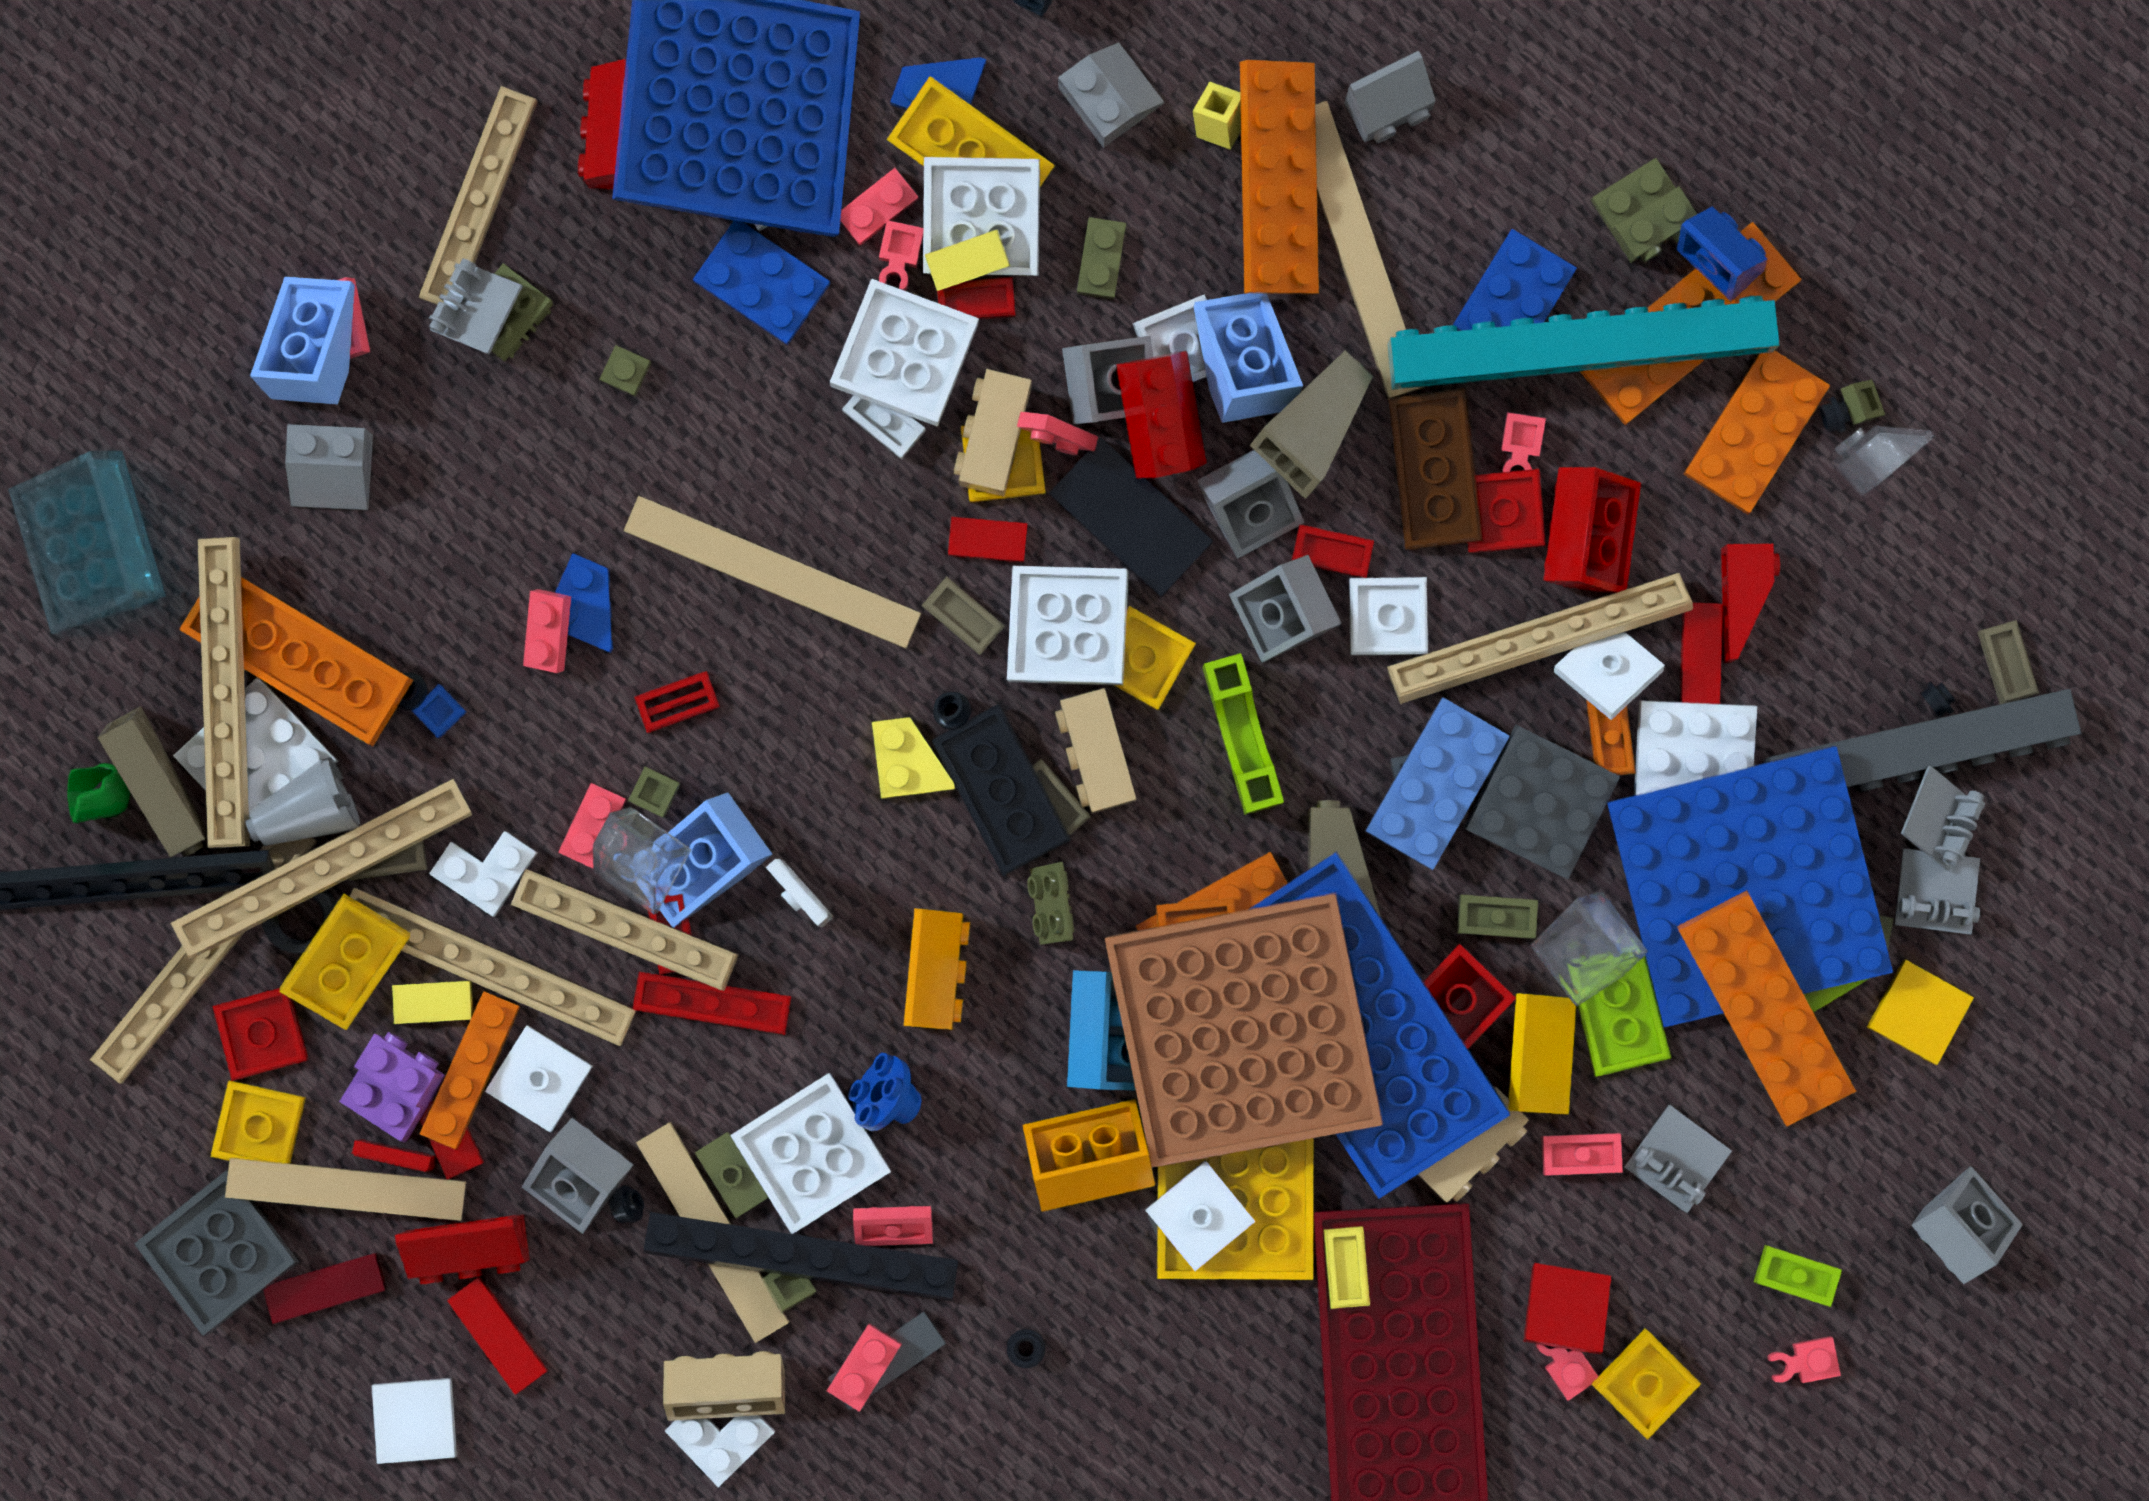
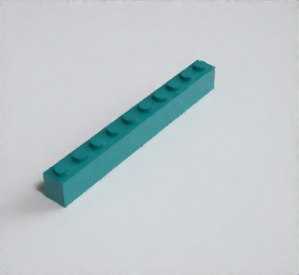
M1748 296L1740 298L1739 304L1725 305L1723 299H1715L1702 302L1701 307L1686 308V303H1674L1663 306V311L1648 312V307H1634L1626 309L1625 315L1610 316V311L1603 310L1587 313V318L1572 320V315L1561 314L1549 317V322L1534 323L1533 318H1521L1510 321L1511 326L1495 327V322H1481L1473 324L1472 330L1457 331V326L1449 325L1434 328V333L1419 335V330L1417 329L1401 330L1396 332V337H1391L1387 344L1392 390L1772 353L1780 346L1775 300L1763 301L1762 296Z

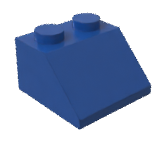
M1712 206L1687 219L1681 225L1677 251L1731 302L1764 272L1767 262L1765 250L1753 238L1747 240L1738 231V225L1735 220L1727 213L1722 212L1720 214Z

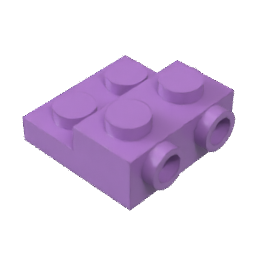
M388 1032L386 1036L374 1034L354 1067L358 1069V1072L339 1102L400 1142L406 1143L442 1085L446 1075L436 1069L439 1064L436 1060L422 1052H418L416 1056L405 1049L408 1043L393 1033Z

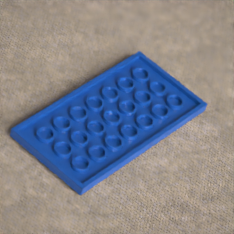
M1336 851L1249 909L1335 892L1337 894L1383 1125L1338 1133L1336 1136L1378 1199H1380L1510 1116V1111Z

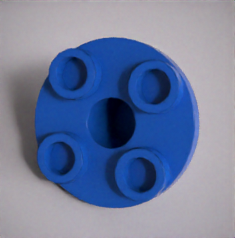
M880 1053L865 1072L862 1079L856 1080L851 1085L848 1097L853 1102L854 1119L859 1126L869 1131H877L887 1126L892 1120L906 1124L917 1116L922 1099L920 1093L910 1083V1069L905 1061L887 1053Z

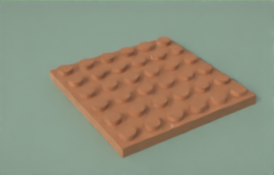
M1336 892L1105 938L1152 1168L1383 1125Z

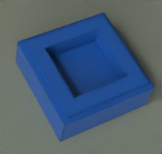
M440 684L426 696L424 702L418 708L411 710L439 739L467 713Z

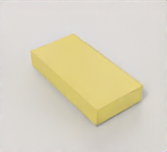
M998 229L925 254L937 291L1010 266Z
M472 981L392 985L394 1024L471 1020L473 1016Z
M1363 1226L1323 1229L1330 1308L1370 1306Z

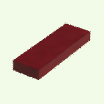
M376 1252L275 1282L264 1290V1295L272 1324L379 1293L387 1290Z

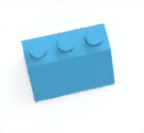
M1073 970L1067 1087L1136 1090L1112 972Z

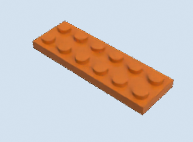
M1244 60L1240 62L1244 294L1319 293L1315 63Z
M1752 222L1740 233L1747 240L1753 238L1763 247L1766 252L1767 262L1764 272L1732 302L1697 269H1694L1649 306L1648 312L1663 311V306L1674 303H1686V308L1701 307L1702 302L1715 299H1723L1725 305L1739 304L1740 298L1748 296H1762L1763 301L1775 300L1776 302L1802 279L1754 222ZM1705 359L1580 371V373L1622 423L1626 425Z
M241 577L244 669L365 743L374 746L413 682V679ZM199 596L179 630L201 643Z
M1747 890L1677 926L1786 1127L1856 1092Z

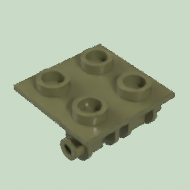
M503 263L494 274L523 286L491 350L498 358L505 362L508 357L514 358V353L523 344L520 341L521 338L526 341L530 339L525 334L529 329L535 333L537 329L533 324L535 323L538 326L547 314L550 315L552 313L549 309L553 303L551 299Z
M1063 862L1031 868V876L1028 878L1027 886L1030 897L1034 899L1036 914L1033 916L1032 924L1035 935L1039 937L1040 945L1072 941V933L1075 930L1072 913L1070 914L1069 911L1072 908L1068 904L1070 894H1067L1069 887L1067 871H1064Z

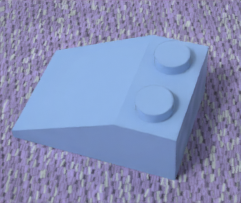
M284 277L250 375L270 399L338 404L349 373L355 285L352 281Z
M1240 294L1195 302L1193 307L1209 391L1221 422L1281 412L1300 394L1303 384L1268 295Z
M727 792L703 802L631 863L629 868L652 899L658 900L660 904H657V907L672 928H674L750 874L768 859L772 853ZM682 894L685 909L679 913L678 901L664 903L661 896Z

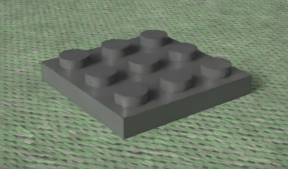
M1515 724L1463 828L1561 877L1569 879L1620 776Z
M228 1170L134 1243L202 1336H208L299 1263L298 1259L253 1200L225 1198Z

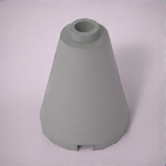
M331 757L321 759L249 811L251 819L246 820V826L254 842L261 840L264 846L352 831L360 827L359 815L352 796L347 794L341 781L344 778Z

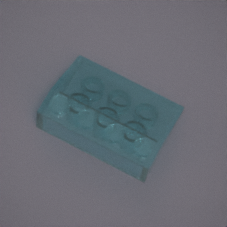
M89 451L8 489L51 634H57L131 611L166 596L123 451Z

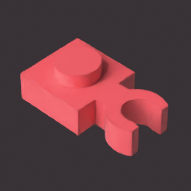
M887 220L879 260L889 262V265L881 271L879 282L887 284V279L891 275H897L901 278L899 289L907 290L909 280L905 268L906 266L917 268L924 228Z
M1507 412L1501 451L1512 453L1511 458L1504 463L1502 472H1510V469L1515 465H1521L1524 470H1532L1528 462V455L1540 457L1546 418Z
M1831 1336L1793 1343L1795 1355L1789 1356L1783 1352H1773L1768 1355L1769 1361L1782 1360L1785 1363L1783 1373L1772 1375V1380L1775 1382H1786L1792 1378L1794 1373H1799L1801 1383L1841 1376L1834 1339Z
M1536 1344L1537 1349L1542 1354L1551 1356L1553 1362L1545 1366V1369L1567 1401L1591 1386L1598 1378V1375L1581 1351H1567L1564 1348L1558 1347L1547 1348L1545 1345Z

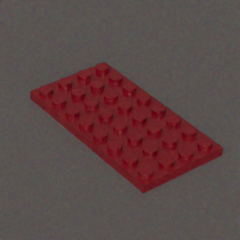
M1469 1203L1313 1212L1330 1500L1488 1501ZM1363 1226L1370 1306L1331 1309L1323 1229Z

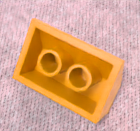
M914 908L904 1026L953 1030L954 1022L961 1023L963 999H956L957 983H965L967 961L959 960L961 945H968L970 922H963V913Z
M1136 1099L1023 1125L1032 1174L1042 1212L1155 1186Z

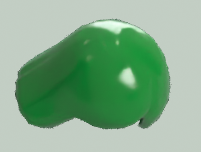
M102 763L95 767L76 768L70 771L67 783V800L73 823L77 824L85 821L115 817L127 809L130 802V790L114 764ZM102 781L101 787L94 789Z

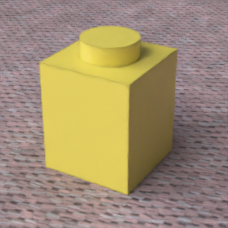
M1209 82L1193 109L1197 138L1231 150L1241 132L1240 92Z

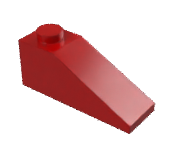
M1727 544L1721 548L1724 662H1733L1739 658L1775 582L1774 576H1779L1780 556L1778 553H1774V544Z

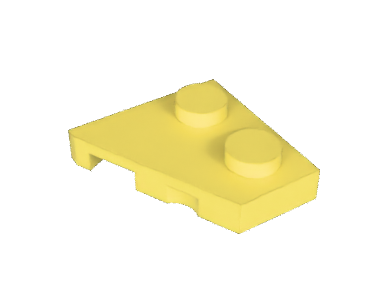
M910 717L872 722L881 799L955 790L954 782Z

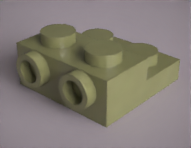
M1657 158L1591 198V202L1630 263L1635 262L1639 258L1644 263L1650 261L1664 251L1661 245L1672 238L1678 243L1681 225L1687 219L1697 215L1680 186L1675 188Z

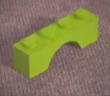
M1242 654L1205 663L1202 669L1244 815L1282 805L1284 803L1274 765L1262 735L1253 700L1252 688Z

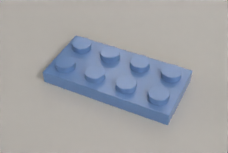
M1444 697L1441 698L1365 832L1433 870L1510 736Z

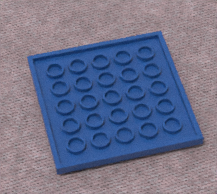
M632 0L612 200L829 237L838 236L860 11L805 0Z
M1837 746L1607 802L1663 1027L1724 1013L1677 926L1746 890L1803 994L1893 973Z

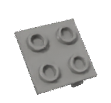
M462 258L460 264L456 263L454 266L455 270L450 278V282L453 283L452 286L449 284L444 286L449 291L447 296L443 294L439 296L444 302H439L433 315L429 317L432 321L429 328L437 334L490 354L523 286L478 268L475 263Z
M1927 766L1901 834L1946 871H1949L1951 865L1957 866L1958 862L1963 861L1965 858L1966 849L1973 838V833L1969 830H1976L1977 823L1973 820L1979 819L1981 811L1985 807L1983 802L1984 795L1977 791H1969L1968 796L1965 795L1932 766Z
M1903 849L1894 925L1972 935L1973 922L1978 923L1980 917V908L1975 907L1980 858L1965 856L1964 860L1959 861L1957 866L1951 865L1950 870L1946 871L1923 851Z
M1668 1105L1624 1168L1685 1213H1688L1694 1203L1698 1205L1706 1194L1704 1189L1732 1150L1671 1105Z

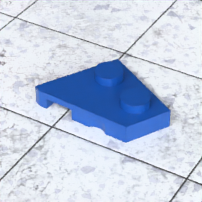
M979 57L905 66L901 70L890 104L907 110L929 76H931L971 105L986 65V59Z
M572 553L555 592L571 596L568 635L611 653L613 641L609 569Z

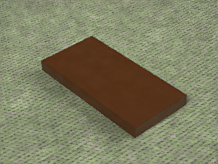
M1460 388L1389 398L1405 550L1483 541L1466 389Z

